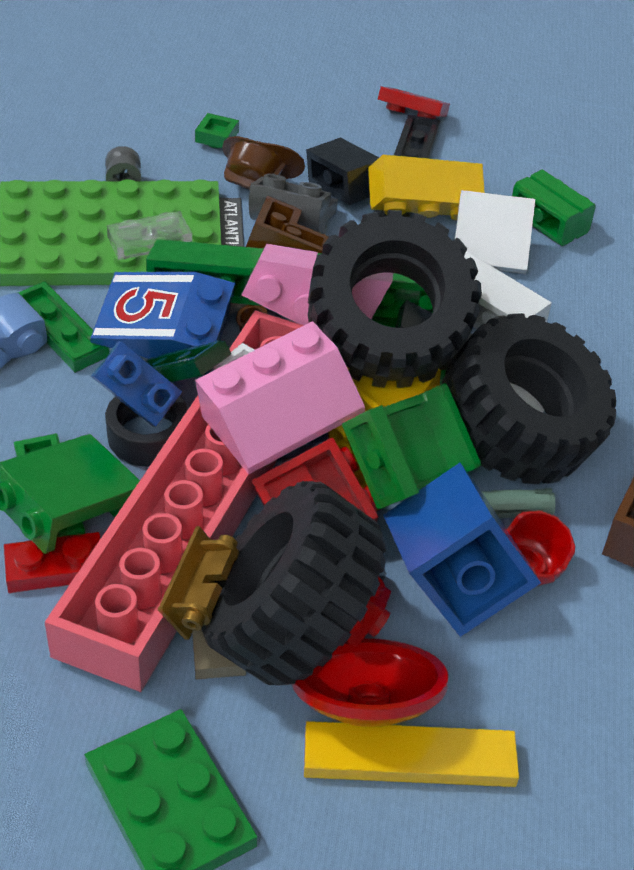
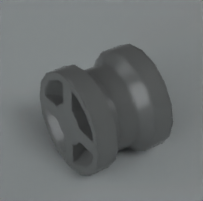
M118 146L107 153L105 158L106 181H122L127 179L141 181L140 156L135 150L126 146Z

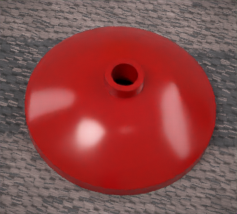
M364 638L357 648L348 641L343 646H338L332 653V658L323 667L317 666L314 668L311 676L304 680H296L292 687L302 701L322 715L350 725L382 727L416 718L437 705L447 693L448 671L436 656L419 647L386 639Z

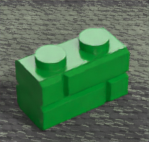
M543 169L531 174L530 178L527 176L515 183L512 196L535 199L532 226L563 247L572 242L574 238L578 239L589 232L596 206L587 197L582 196Z

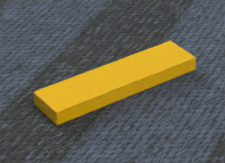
M306 721L304 778L516 787L519 780L515 731L402 725L361 727L337 722Z

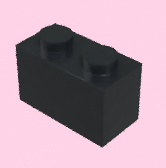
M341 137L306 149L309 182L320 185L322 190L332 193V196L348 205L370 198L368 167L379 158L378 156Z

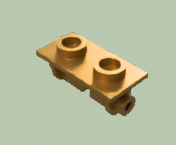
M200 526L195 527L158 607V611L185 640L190 639L193 630L199 631L203 625L210 623L213 609L222 591L220 585L214 582L227 579L234 561L239 556L238 542L235 538L229 535H220L218 540H211Z

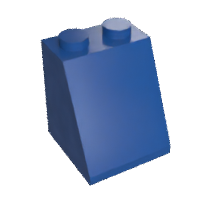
M458 463L420 489L418 494L407 498L383 515L409 574L460 637L541 584L498 515L461 463Z

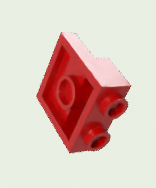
M333 437L251 480L252 486L263 506L271 498H277L283 489L288 486H295L297 482H322L373 520L378 521L376 512L379 510H377L368 486L362 488L354 475V472L358 471L354 457L346 446L339 449Z

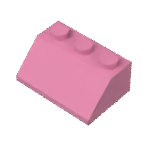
M313 321L195 380L202 417L248 474L365 412V405L337 346Z

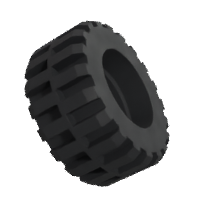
M388 210L385 217H379L377 212L362 215L360 224H357L355 220L345 223L340 227L339 236L331 235L323 244L322 254L317 255L312 270L308 296L309 323L313 321L337 346L345 365L349 368L351 378L360 381L363 375L373 379L372 386L385 388L387 381H396L397 388L411 387L414 377L417 376L419 381L424 383L435 378L438 369L446 370L455 361L458 352L463 349L480 310L478 303L482 296L481 283L475 280L478 268L473 258H464L467 247L459 238L452 241L448 237L449 229L439 222L434 227L425 222L426 216L414 213L413 218L403 217L401 210ZM395 273L403 275L416 282L426 292L433 307V314L426 321L412 327L393 328L384 326L371 320L359 309L352 296V289L359 281L374 274Z
M514 313L507 316H497L489 319L486 324H481L467 340L463 349L458 352L455 361L446 369V376L442 380V384L446 383L450 389L476 453L481 460V466L488 471L495 469L501 472L500 477L510 481H516L517 478H521L522 483L540 484L541 481L542 483L550 484L560 481L563 477H568L607 439L616 419L615 390L610 389L612 379L608 370L601 368L599 356L595 351L590 352L584 346L585 341L577 334L573 337L565 331V326L557 322L552 324L545 322V317L530 315L526 318L524 313ZM510 383L529 392L542 405L546 414L527 404L515 392Z
M314 481L297 482L295 486H288L283 489L277 498H271L264 505V509L258 515L255 514L251 518L243 533L236 537L239 556L234 561L227 579L214 582L220 585L222 591L213 609L210 623L203 625L201 628L206 643L211 649L267 685L295 684L296 680H304L311 676L314 668L317 666L323 667L332 658V653L336 648L343 646L352 635L350 631L357 621L361 622L368 610L366 606L370 598L375 596L380 585L378 581L379 574L384 572L386 559L384 553L386 552V543L378 523L326 484Z

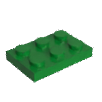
M182 709L84 754L86 766L141 870H214L257 847L256 833Z

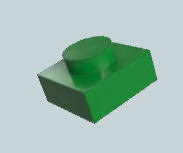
M207 113L195 129V142L212 148H222L224 140L237 136L239 133V120Z

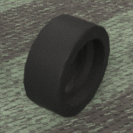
M179 396L163 418L172 422L169 428L159 433L145 435L133 433L123 427L128 421L139 417V415L118 398L114 397L109 402L105 412L109 447L117 457L131 464L150 466L187 412L186 402Z

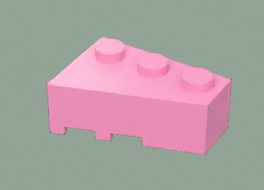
M266 244L249 277L242 296L298 324H308V296L312 270L318 252ZM378 273L368 276L353 287L352 296L355 303L370 319H372L390 287L393 273Z

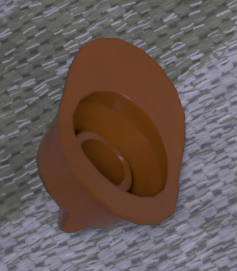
M234 136L224 140L222 146L224 155L228 159L224 171V179L250 190L251 183L260 177H264L265 174H277L286 179H291L301 175L305 169L304 159L294 150L281 145Z

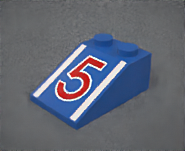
M115 272L90 342L113 349L116 343L121 341L138 356L150 359L151 357L219 341L222 338L231 310L235 283L198 272Z

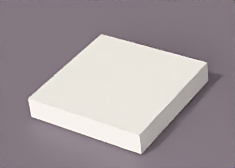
M461 190L455 239L459 238L467 247V252L499 271L526 274L535 199Z

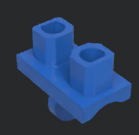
M121 341L116 343L107 358L91 375L95 381L154 427L157 426L182 393L180 389Z

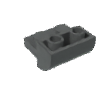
M265 174L264 177H260L250 185L249 215L252 220L257 219L268 195L301 209L302 212L297 224L325 235L327 221L336 214L338 199L331 198L332 193L321 190V186L318 184L300 182L299 185L286 182V178L281 175Z

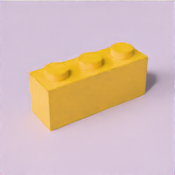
M383 154L368 167L371 210H384L386 215L388 210H401L402 214L406 212L418 213L427 218L449 215L452 220H457L461 190L485 193L483 164Z

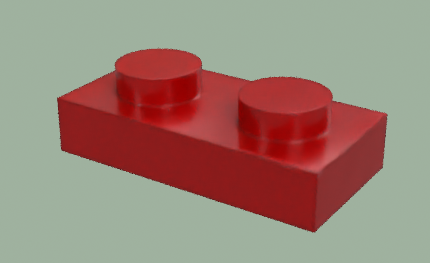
M384 86L380 87L377 99L387 102V109L405 113L406 108L418 111L417 116L436 119L437 116L447 117L450 103Z
M94 532L57 537L55 549L48 553H43L33 541L4 544L8 593L70 585L99 542L100 533Z

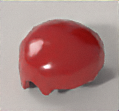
M544 511L522 512L515 517L507 528V531L539 578L541 584L538 586L555 582L567 569L569 562L575 554L576 546L570 529L557 516Z

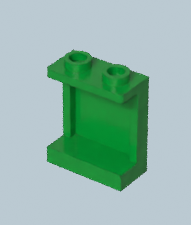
M446 383L385 407L381 405L369 409L342 423L377 510L418 494L420 489L458 463H461L467 472L481 466L479 457Z
M87 434L0 462V510L4 511L14 521L27 539L32 540L43 553H48L55 549L57 534L61 529L107 512L115 518L140 480L91 434Z

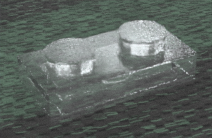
M181 211L165 212L157 216L125 220L121 223L107 225L108 239L118 260L149 254L157 239L192 242V232Z

